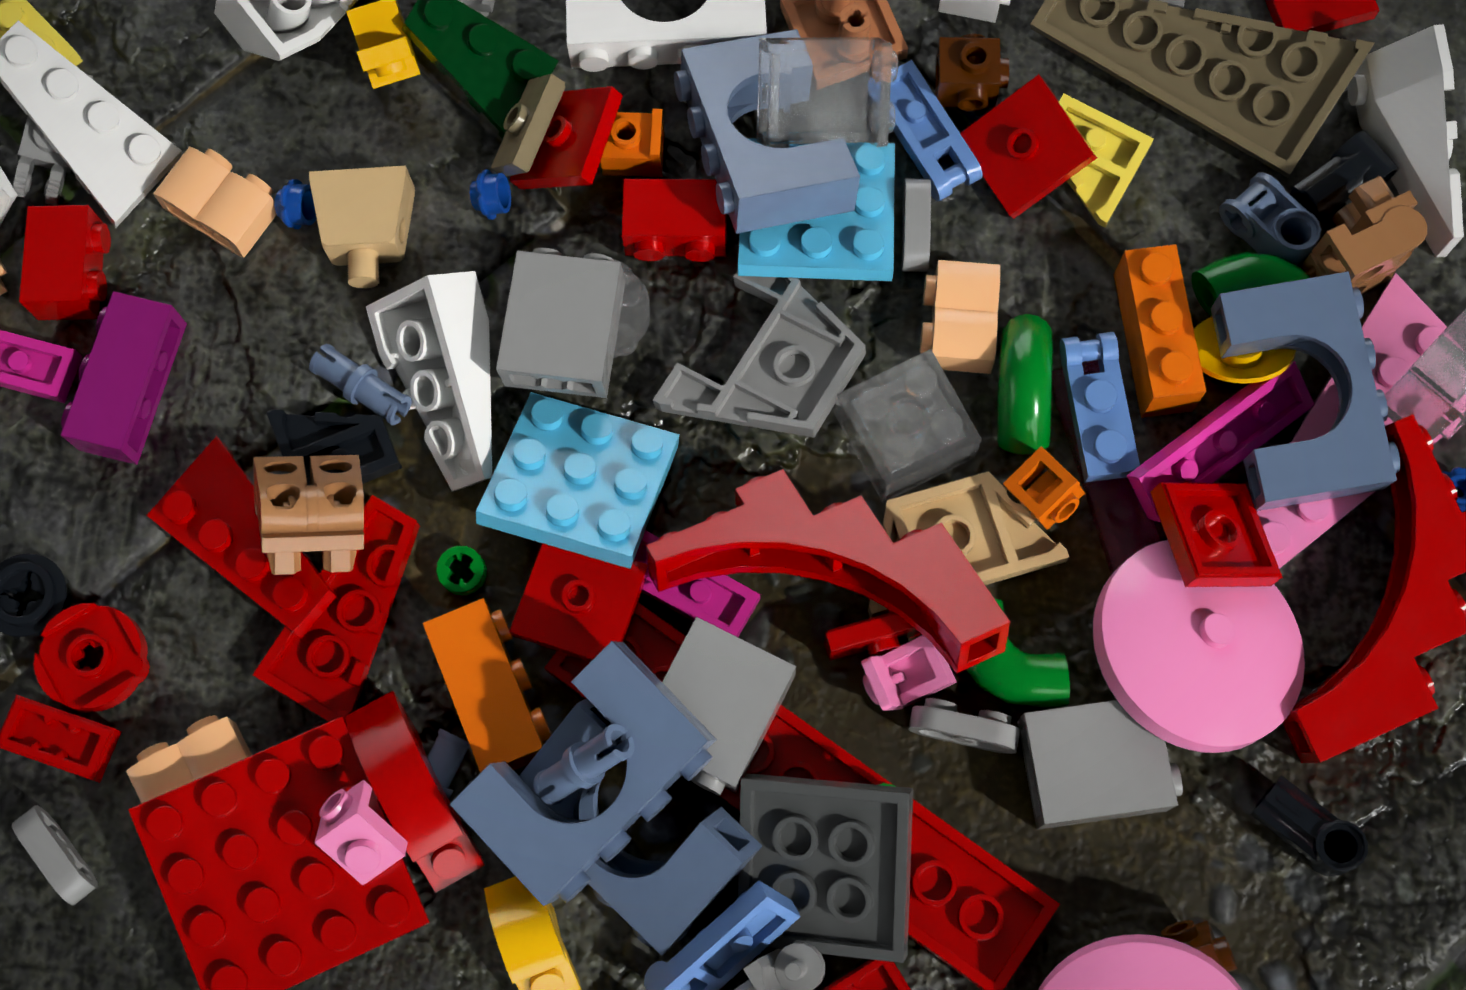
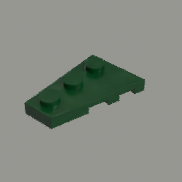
M417 0L402 28V31L443 75H448L465 93L469 104L479 114L482 112L498 129V135L502 140L507 131L504 129L505 118L511 108L519 103L528 80L552 74L559 60L458 0Z

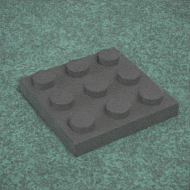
M746 773L741 778L740 825L762 847L738 874V897L759 880L791 899L801 916L766 948L783 949L785 946L795 942H806L815 946L821 954L904 963L908 956L913 788Z

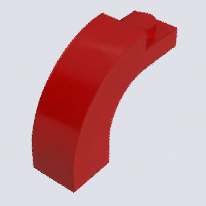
M391 691L345 716L352 744L380 805L393 829L408 841L406 852L413 863L417 862L435 893L485 866L481 853L456 811L451 807L450 801L427 758L419 733L395 692Z

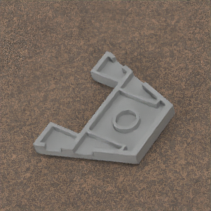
M737 270L733 276L735 286L774 305V309L725 385H720L676 363L653 399L655 409L666 413L814 438L865 357L866 345L822 302L818 303L801 286L798 278L738 276Z

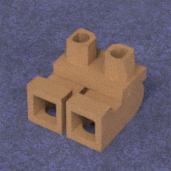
M1381 176L1356 187L1349 195L1352 203L1344 206L1334 215L1332 220L1337 227L1324 234L1312 250V253L1309 254L1300 266L1311 278L1349 271L1352 287H1358L1363 295L1386 283L1393 276L1394 272L1411 256L1414 249L1425 240L1427 236V223L1425 218L1414 209L1418 202L1409 190L1395 197Z
M359 455L310 456V485H307L303 456L253 457L254 508L259 520L262 553H267L272 574H295L301 571V552L322 551L323 570L331 573L351 572L357 550H364V494ZM334 469H335V470H344V471H346V472H342V473H330V472H325V471H327V470H334ZM273 471H287V472H292V473H289V474H272V473H270V472H273Z

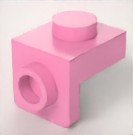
M923 635L882 656H870L861 661L866 673L863 676L865 690L870 699L875 704L880 705L883 711L901 710L957 683L948 662Z
M365 780L360 781L347 792L344 789L336 791L325 801L319 812L321 820L314 842L362 885L405 857L408 844L406 839L368 806L372 787Z

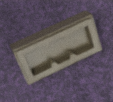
M553 74L528 80L519 103L511 108L505 118L504 129L507 131L492 163V170L497 173H504L505 176L530 171L564 92L566 82Z

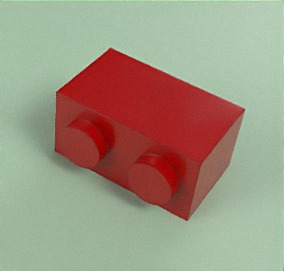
M624 179L622 240L625 256H634L641 261H658L663 259L664 256H685L686 259L695 262H706L713 260L715 257H726L727 214H721L718 207L716 179Z
M89 205L27 207L19 302L37 320H83L98 318L100 301H104L107 296V280L102 269L103 256L110 251L111 236L107 224L102 222Z

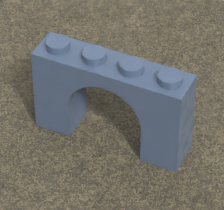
M797 29L684 48L681 50V71L674 72V86L677 98L680 102L686 101L688 105L687 117L691 135L693 138L700 137L702 142L701 155L704 170L707 176L714 175L717 182L716 199L721 214H729L736 234L855 211L860 174L844 138L790 148H774L749 140L733 126L735 120L748 112L808 100L812 62Z
M1349 271L1219 294L1210 309L1221 358L1273 349L1301 351L1314 357L1329 371L1338 391V413L1328 433L1311 440L1254 449L1243 460L1251 498L1256 511L1379 491L1397 480L1396 473L1400 471V456L1396 444L1393 441L1388 442L1384 421L1388 417L1387 400L1384 392L1381 389L1376 390L1372 374V369L1376 365L1375 349L1371 339L1364 338L1360 318L1364 314L1363 297L1358 287H1352Z
M611 641L571 681L611 724H619L628 730L620 736L622 742L630 736L634 739L635 751L632 757L627 759V771L623 787L616 800L608 809L592 819L581 820L560 815L550 809L505 761L490 763L450 803L451 807L543 906L559 898L565 903L572 900L591 880L585 872L600 857L606 863L609 862L630 842L632 838L625 831L640 816L647 822L654 818L672 799L666 790L681 775L687 781H690L713 758L707 749L717 739L624 642Z
M587 698L578 702L519 777L541 799L544 795L554 790L555 787L550 785L537 794L534 788V778L537 773L561 760L563 753L571 745L579 741L588 742L612 724ZM619 737L614 740L613 744L618 745L621 743V738ZM600 783L589 789H578L557 805H546L556 813L568 818L583 820L597 817L599 815L598 791ZM720 807L699 823L669 859L649 861L634 857L621 850L607 863L600 857L585 873L591 878L588 884L592 887L596 898L604 905L613 908L632 927L634 934L642 943L653 947L663 956L688 933L761 849L762 845L727 811Z

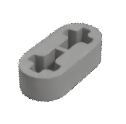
M905 178L902 201L901 270L905 272H928L931 238V180Z
M38 805L33 806L12 823V829L18 840L49 884L67 903L75 905L98 887V882L88 865L57 822L42 807Z

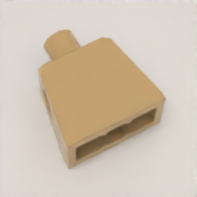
M390 166L310 171L309 181L320 239L329 260L333 265H348V284L356 288H372L379 284V263L400 262L405 256L415 197V187L407 167Z

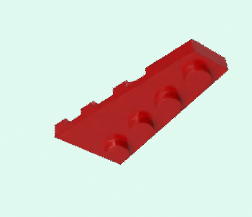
M217 435L146 515L300 638L306 634L337 597L304 552H301V571L295 574H272L267 553H262L259 520L254 508V483Z
M372 495L364 506V550H357L353 570L351 572L331 573L322 569L320 572L337 597L302 638L285 626L253 673V676L328 722L341 716L344 718L354 712L420 528L417 520Z

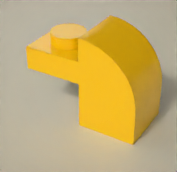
M380 0L346 11L359 51H357L363 72L367 71L373 89L420 75L411 40L402 31L404 19L397 0Z
M516 876L484 888L492 929L512 984L516 983L518 990H582L577 973L561 938L552 903L543 906Z

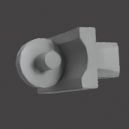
M795 942L785 946L783 949H775L743 968L749 980L734 990H814L822 982L825 975V961L815 946L806 942Z

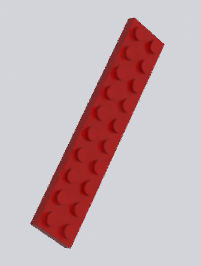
M637 603L624 643L662 682L686 636L643 605ZM556 651L544 669L573 692L586 699L571 681L590 662ZM780 705L747 771L749 774L872 785L892 784L783 705ZM741 785L736 794L724 788L720 796L716 795L740 813ZM913 799L908 936L980 989L1003 990L1060 903Z

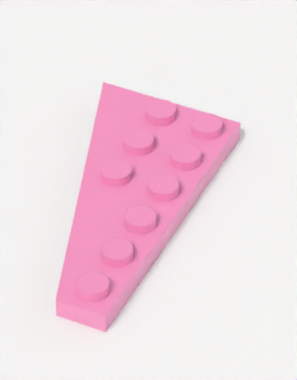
M1395 273L1362 323L1364 338L1371 339L1375 349L1376 365L1372 369L1376 390L1381 389L1387 400L1388 417L1384 421V425L1387 426L1414 414L1417 423L1425 427L1430 434L1434 445L1466 419V346ZM1332 376L1327 380L1316 398L1314 406L1308 411L1290 443L1318 438L1328 433L1332 428L1339 407L1338 391ZM1376 491L1257 511L1279 569Z

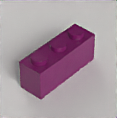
M113 291L108 306L100 311L96 323L97 337L91 353L87 354L81 362L79 368L80 383L74 400L66 405L61 419V436L79 451L138 465L187 326L185 320L172 305Z

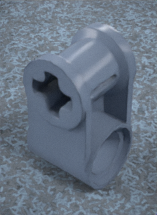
M1258 172L1250 179V187L1236 199H1227L1219 206L1221 219L1232 233L1242 238L1257 253L1276 255L1300 267L1320 238V223L1314 214L1307 211L1285 191L1277 179L1267 173ZM1282 236H1292L1301 245H1292L1286 242Z

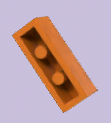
M1177 245L1125 250L1113 275L1141 418L1192 412L1206 393V387Z
M482 598L422 623L480 773L490 763L505 761L513 770L528 765L545 744L544 741L548 740L552 733L541 707L531 711L524 691L533 688L522 659L518 658L511 661L504 642L513 639V636L509 632L510 628L502 610L499 609L492 612L485 599Z

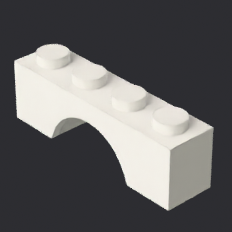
M566 0L567 48L571 68H582L586 71L598 72L608 67L631 66L644 70L651 69L657 65L681 64V50L684 48L767 34L765 0H706L702 7L693 14L670 22H657L642 18L629 10L622 0Z

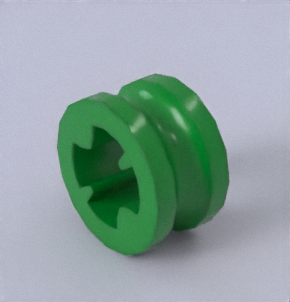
M454 546L447 549L440 556L437 562L436 573L439 582L449 592L467 596L475 593L483 586L487 577V567L485 561L474 549L468 546ZM464 557L472 559L473 561L469 568L474 573L473 578L468 583L462 578L460 579V584L452 583L451 580L454 573L449 568L451 563L458 559L463 564Z

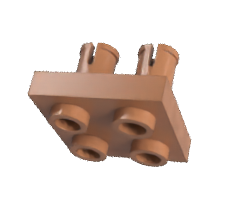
M780 0V9L789 30H798L812 62L811 81L815 90L907 58L908 46L887 0Z

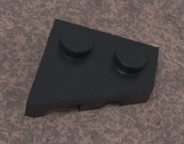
M276 409L266 412L282 456H303L307 485H310V456L359 455L363 484L402 468L387 426L381 416L356 414L345 418L336 413L315 412V416L286 414L284 410ZM334 469V470H327V471H325V472H330V473H342V472H346V471H344V470H335V469Z

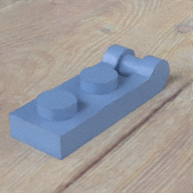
M912 60L869 82L868 93L923 178L931 180V196L939 202L952 195V188L962 183L969 186L983 178V172L977 158ZM949 154L954 165L943 170L937 160Z
M1114 332L1097 334L1096 339L1080 341L1077 336L1061 338L1059 346L1060 358L1084 482L1125 478L1139 467L1140 463L1119 364L1117 337ZM1098 360L1100 373L1084 375L1082 362Z
M758 880L711 924L702 929L668 962L657 961L652 964L645 974V989L719 990L801 916L791 899Z

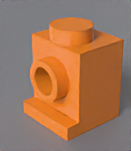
M652 108V113L617 112L600 161L603 175L662 177L665 139L662 109Z
M1042 446L1003 483L1014 498L1047 530L1053 524L1061 523L1068 519L1078 508L1079 499L1085 494L1080 486V482ZM1046 468L1047 471L1025 491L1024 488Z

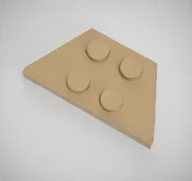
M989 471L889 499L886 502L882 527L893 543L899 541L912 530H925L942 523L985 585L1061 564L1069 558L1067 549L1060 542L1056 544L1035 523L1036 518L1022 504L1012 501L1007 494L1006 488ZM870 599L868 608L870 618L892 612Z

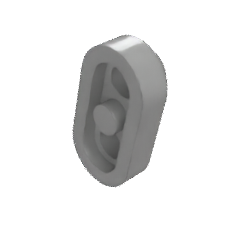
M926 698L924 706L912 707L908 730L913 733L992 752L1007 754L1017 752L1021 730L1010 725L1012 717L1007 714L990 710H980L978 717L957 712V704L936 698Z

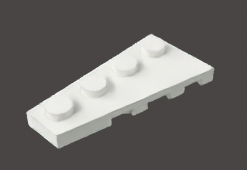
M19 20L0 38V82L24 113L30 116L43 133L46 141L56 153H59L74 172L79 183L88 194L93 196L104 210L105 216L117 228L182 156V150Z

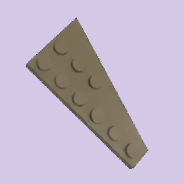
M1045 0L1030 24L1031 29L1287 178L1375 44V42L1359 39L1350 41L1330 37L1328 33L1313 30L1304 32L1275 26V23L1199 8L1190 10L1170 6L1168 2L1158 0Z

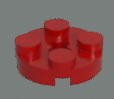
M95 603L77 604L54 616L46 624L40 635L44 639L40 645L39 654L35 653L33 663L34 672L42 690L51 699L81 713L99 712L120 704L136 690L138 684L146 679L150 668L147 659V642L139 625L122 611L109 606H99ZM88 645L97 650L103 649V656L100 659L101 663L95 669L88 666L81 669L79 662L86 657L83 649Z

